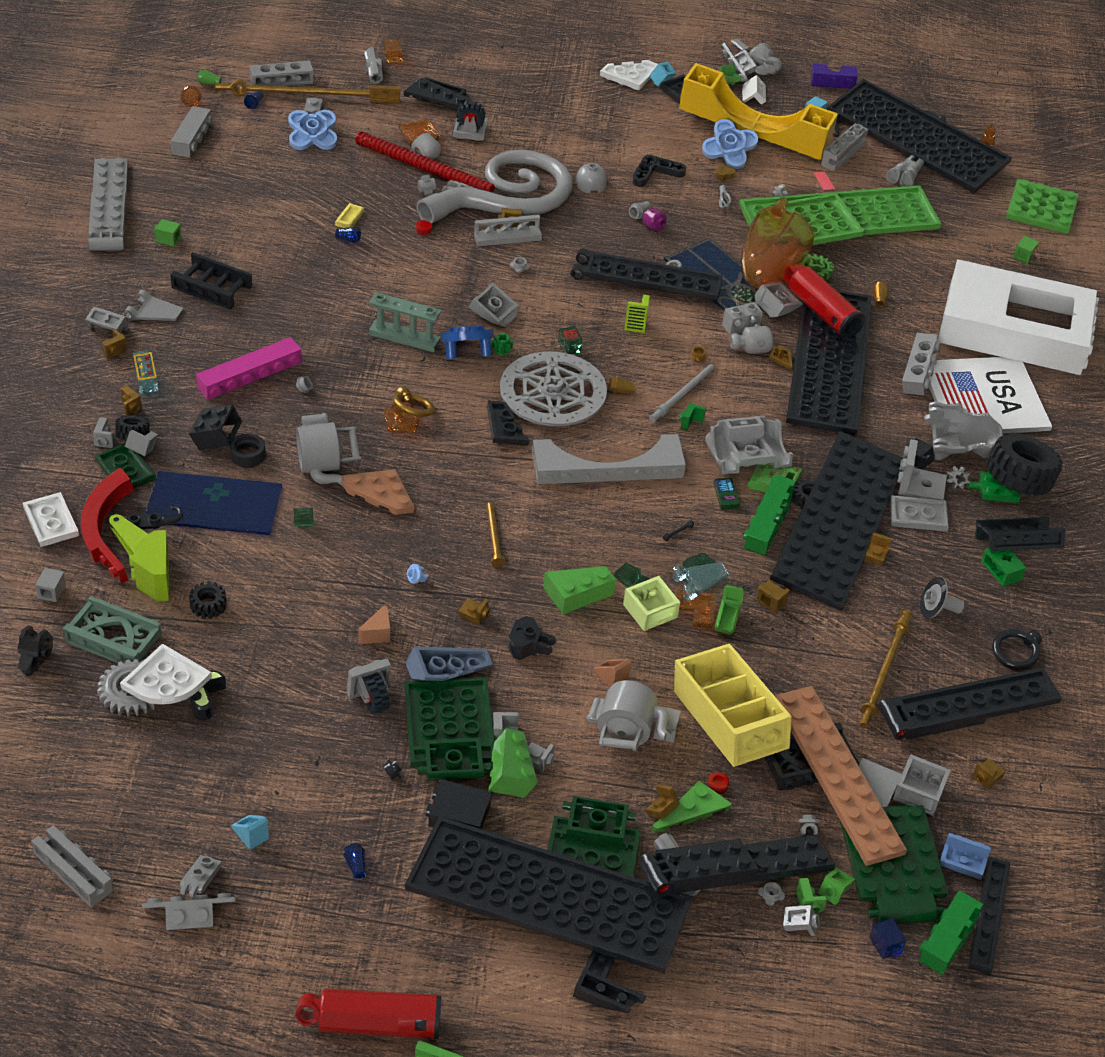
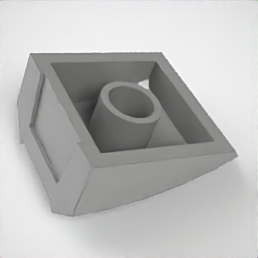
M492 282L485 291L472 300L468 308L482 318L499 326L506 327L517 317L519 306Z
M781 282L762 284L755 294L756 304L769 315V318L788 314L803 304Z

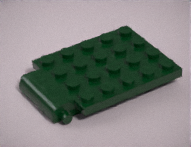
M487 677L447 679L444 681H404L411 768H418V775H426L427 781L483 778L484 771H491L494 734Z
M573 796L572 802L563 801L562 805L563 810L570 811L569 818L554 816L548 850L633 877L640 830L625 827L626 820H636V813L628 812L629 805Z
M924 806L882 807L907 851L903 856L868 866L864 864L840 821L859 902L872 901L874 909L867 910L868 918H876L878 925L936 922L937 915H942L944 909L943 906H936L934 898H945L948 895Z

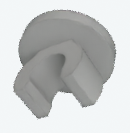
M781 184L778 187H773L772 196H788L789 193L783 191L787 186Z
M803 815V819H798L799 824H804L800 829L801 835H806L807 827L813 830L812 835L818 834L816 825L820 824V820L816 819L815 815Z

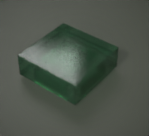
M313 507L293 508L294 527L314 526Z

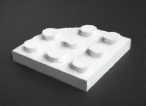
M162 644L122 680L120 686L121 689L150 704H171L188 699L212 678V675L207 669Z

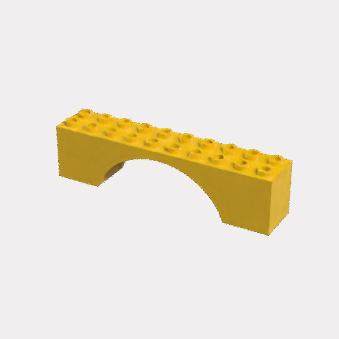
M697 63L694 64L684 78L679 109L713 122L721 119L730 120L739 131L752 130L757 134L758 138L819 160L823 157L824 150L831 143L838 116L835 112L812 104H808L797 113L786 116H773L758 112L738 99L727 84L723 72Z

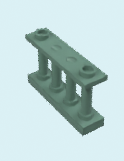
M375 292L369 305L377 307V319L371 325L369 335L435 352L441 337L433 335V323L437 321L441 310ZM384 309L393 312V324L384 321ZM400 314L410 316V328L400 326ZM417 318L426 321V333L417 330Z

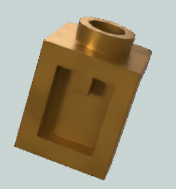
M502 208V214H498V218L519 217L522 210ZM513 223L511 226H518L519 223Z
M127 385L120 388L125 415L131 416L142 409L140 395Z
M873 533L864 561L882 566L889 550L891 538Z
M467 598L459 609L458 616L480 625L482 620L487 619L490 614L489 600L485 598L482 603H478Z
M988 759L983 764L980 762L976 764L972 777L989 789L1004 776L1006 771L991 759Z
M658 784L656 790L659 798H656L646 808V812L649 817L664 819L680 803L673 787Z

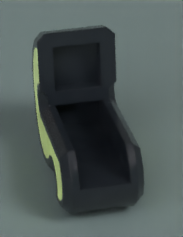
M208 670L211 672L212 678L195 694L189 697L192 713L196 719L208 720L213 716L214 712L211 707L213 702L209 692L213 693L226 688V678L223 673Z

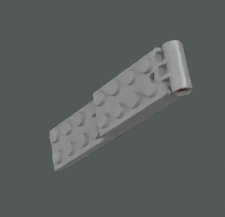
M128 158L95 159L89 220V251L124 250Z

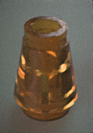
M987 125L980 141L993 146L995 144L996 127L994 125Z

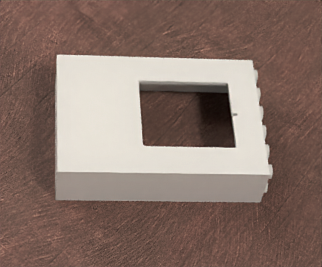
M957 259L938 342L1081 375L1082 370L1087 368L1088 355H1091L1093 349L1094 325L1097 318V304L1099 298L1096 297L1097 290ZM1008 302L1070 315L1072 316L1071 328L1068 330L1007 316Z

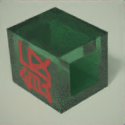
M576 326L559 329L558 343L563 353H580L583 339Z

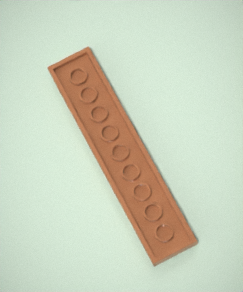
M813 686L775 695L776 699L792 716L791 733L864 864L868 866L905 855L906 847Z

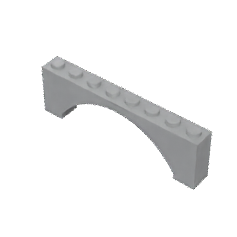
M678 434L660 435V440L646 453L630 460L613 463L593 462L575 457L552 443L551 439L533 440L532 446L537 484L684 478L686 464Z

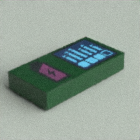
M732 478L714 479L713 485L721 510L738 509L740 502Z

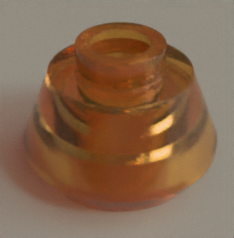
M192 85L184 87L180 93L182 103L188 107L197 106L202 98L200 90Z

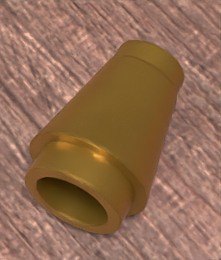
M877 282L872 288L875 304L878 307H883L886 304L889 287L885 282Z
M618 376L611 377L609 391L613 393H634L636 383Z

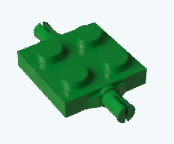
M989 471L979 472V482L969 481L970 483H967V489L979 490L982 500L1019 503L1020 493L999 484L998 480L994 479Z

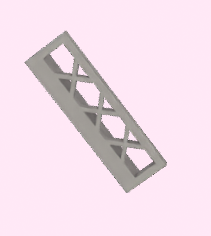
M530 215L476 220L474 238L477 247L542 241V234L539 229L540 216ZM530 221H535V226H527L526 224ZM513 223H519L517 227H511ZM497 224L504 225L501 229L494 228ZM479 226H487L485 230L479 231Z

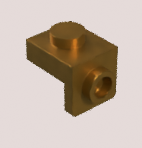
M117 329L113 330V338L102 342L103 354L107 360L126 352L125 344H127V340Z

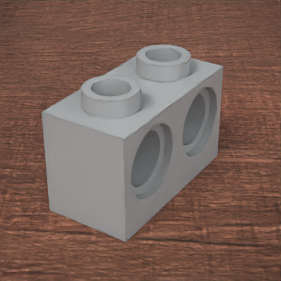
M756 302L727 308L724 311L722 325L729 335L741 333L745 327H752L756 324L761 326L763 312Z

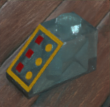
M151 350L134 352L135 378L139 393L158 391Z

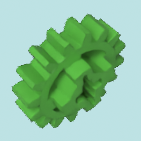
M808 254L807 257L802 256V259H799L798 264H802L804 267H811L823 279L828 280L829 277H832L834 266H832V262H828V258L824 259L822 255L817 257L816 254L814 256Z

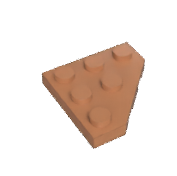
M395 469L342 475L341 481L347 494L352 496L359 495L365 498V502L377 507L380 505L389 509L390 513L395 515L414 512L415 507Z

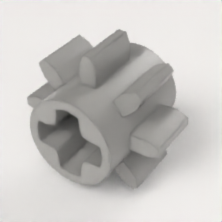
M423 175L421 180L417 181L419 192H424V196L432 195V190H436L435 179L430 178L429 175Z
M953 467L951 473L947 472L949 475L947 482L953 483L952 488H956L959 485L963 489L965 483H970L967 480V476L970 473H964V467H960L959 470L957 467ZM956 475H959L961 479H956Z

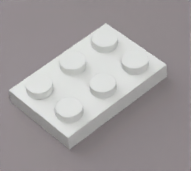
M61 492L23 503V508L40 547L79 536L78 529Z

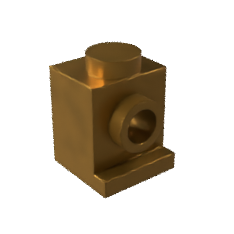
M768 580L766 583H761L758 587L757 602L776 613L787 603L790 590L788 588L784 590Z

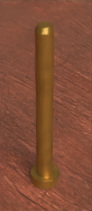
M488 502L486 508L493 550L491 564L493 567L499 568L505 564V558L501 555L494 504Z

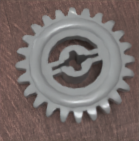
M128 659L125 663L120 661L118 666H110L111 670H105L104 675L100 677V682L97 684V694L100 702L104 703V707H110L111 713L118 708L119 716L123 710H126V714L129 717L131 710H134L136 716H138L140 708L145 714L147 713V706L152 710L155 709L154 704L142 701L123 689L120 692L117 690L118 683L123 678L125 679L144 660L138 662V659H134L131 662Z

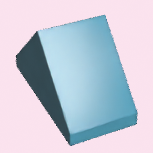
M248 815L231 825L234 832L250 850L269 839L268 820L264 816Z

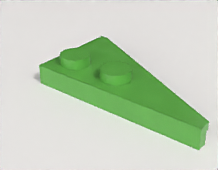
M698 781L679 800L680 805L653 825L652 831L654 833L670 830V826L679 823L686 825L698 821L700 818L711 817L714 812L723 809L725 812L729 811L732 803Z

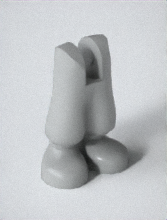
M909 156L903 162L898 163L896 167L887 171V181L894 184L900 179L901 187L913 186L914 179L923 167L924 161L919 158L914 162L915 156Z

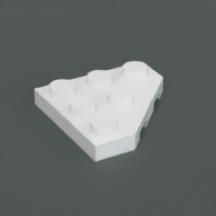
M642 60L641 63L634 64L633 61L622 62V65L617 66L611 63L600 70V76L632 89L640 90L651 79L649 75L658 64L649 60Z

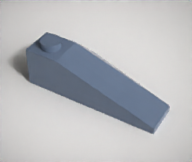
M414 646L406 661V666L412 679L444 681L489 668L493 665L487 649Z

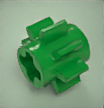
M500 333L494 336L491 348H494V352L499 355H506L511 352L513 341L510 340V336Z

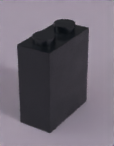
M441 780L439 788L435 787L432 800L434 801L432 804H428L426 810L428 826L434 827L438 817L441 816L483 829L491 806L492 792Z

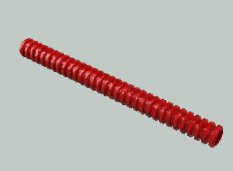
M359 131L355 137L356 144H360V146H364L382 155L385 154V156H389L407 165L410 164V166L445 180L461 182L473 186V188L494 193V184L481 178L469 175L428 157L426 158V156L403 147L401 148V146L378 137L376 138V136L364 133L363 131Z

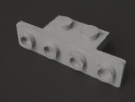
M723 43L724 50L722 52L725 58H727L730 65H735V73L741 75V82H747V75L753 73L757 66L746 50L733 56L726 44Z
M231 893L217 894V898L208 899V895H195L194 900H185L184 896L170 897V902H161V898L147 899V903H142V909L165 908L166 930L213 927V904L236 903V897H231Z

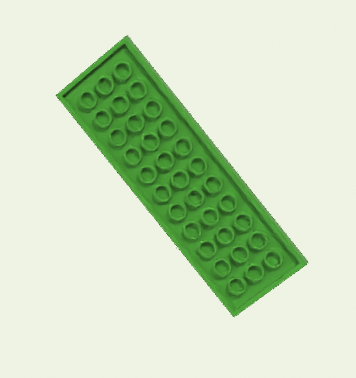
M920 185L740 199L739 206L757 244L800 241L779 211L778 203L837 193L863 228L864 235L940 229L941 222Z

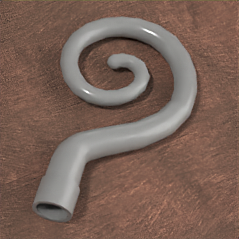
M509 150L491 158L485 167V177L488 182L494 184L496 189L513 194H527L537 190L541 182L535 172L525 168L520 169L518 175L522 179L529 180V182L512 183L503 180L497 175V171L502 166L508 164H527L546 170L555 177V189L551 193L539 198L524 199L506 197L471 187H453L419 200L416 207L420 219L429 221L431 224L463 207L502 214V208L521 209V216L543 215L558 208L567 200L572 192L573 179L567 167L553 157L536 151Z

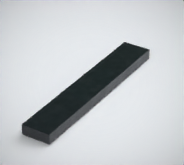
M988 857L980 898L983 906L976 921L968 969L991 975L1010 868V862Z

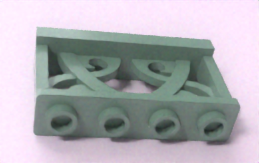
M92 596L89 597L88 602L70 624L67 623L63 628L66 643L116 663L120 661L125 663L128 659L131 662L134 659H138V662H141L155 642L162 637L161 624L157 621L145 618L138 613L130 612L120 606L112 605ZM92 613H94V622L88 618ZM121 625L127 637L106 639L102 628ZM144 633L148 635V636H147L146 638H144V639H134V638H141V637H143V636H144ZM134 644L140 645L137 650H134Z

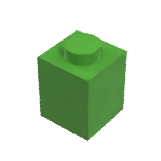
M162 219L154 227L156 242L174 247L182 237L181 225Z

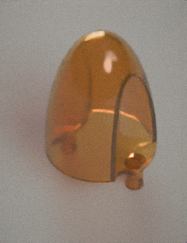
M780 197L775 206L763 208L756 214L743 244L741 254L742 274L746 282L754 288L759 289L762 284H773L783 281L784 277L791 271L788 270V266L801 264L814 243V235L810 225L798 213L786 211L785 208L788 205V200L784 197Z

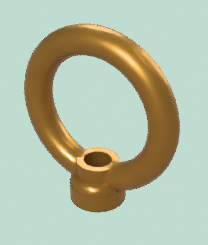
M405 386L398 388L393 397L394 405L406 414L416 417H429L435 412V407L429 400L411 393ZM415 401L425 406L427 410L414 409L402 402Z

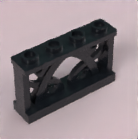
M835 723L834 725L859 766V760L856 759L843 733L841 723ZM790 733L789 749L763 757L769 766L779 791L791 790L804 785L810 786L819 782L810 765L797 760L802 751L792 733ZM775 755H777L782 761L778 763L775 758ZM787 764V765H789V766L787 767V771H786V772H788V771H793V772L787 773V774H783L782 771H781V768H782L784 765Z

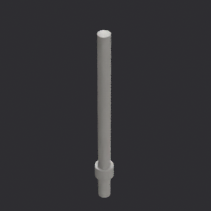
M709 364L665 404L658 406L656 411L649 417L650 421L655 422L658 418L665 416L669 409L715 369V366Z

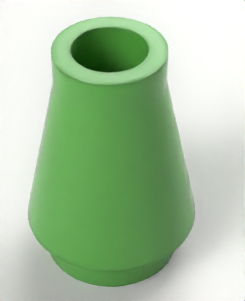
M204 69L200 70L197 81L205 85H216V83H221V77Z

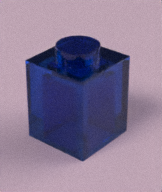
M893 918L873 925L869 936L882 959L890 956L892 958L899 956L903 952L906 938Z

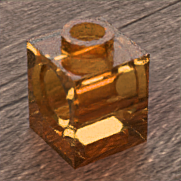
M399 39L384 40V55L387 63L402 61V47Z

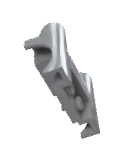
M765 416L720 420L717 421L716 425L710 426V432L706 435L705 442L721 475L739 473L740 466L747 467L755 464L765 465L771 463L774 469L792 467L793 453H787L784 448L781 434L782 423L778 419L773 421L765 419Z

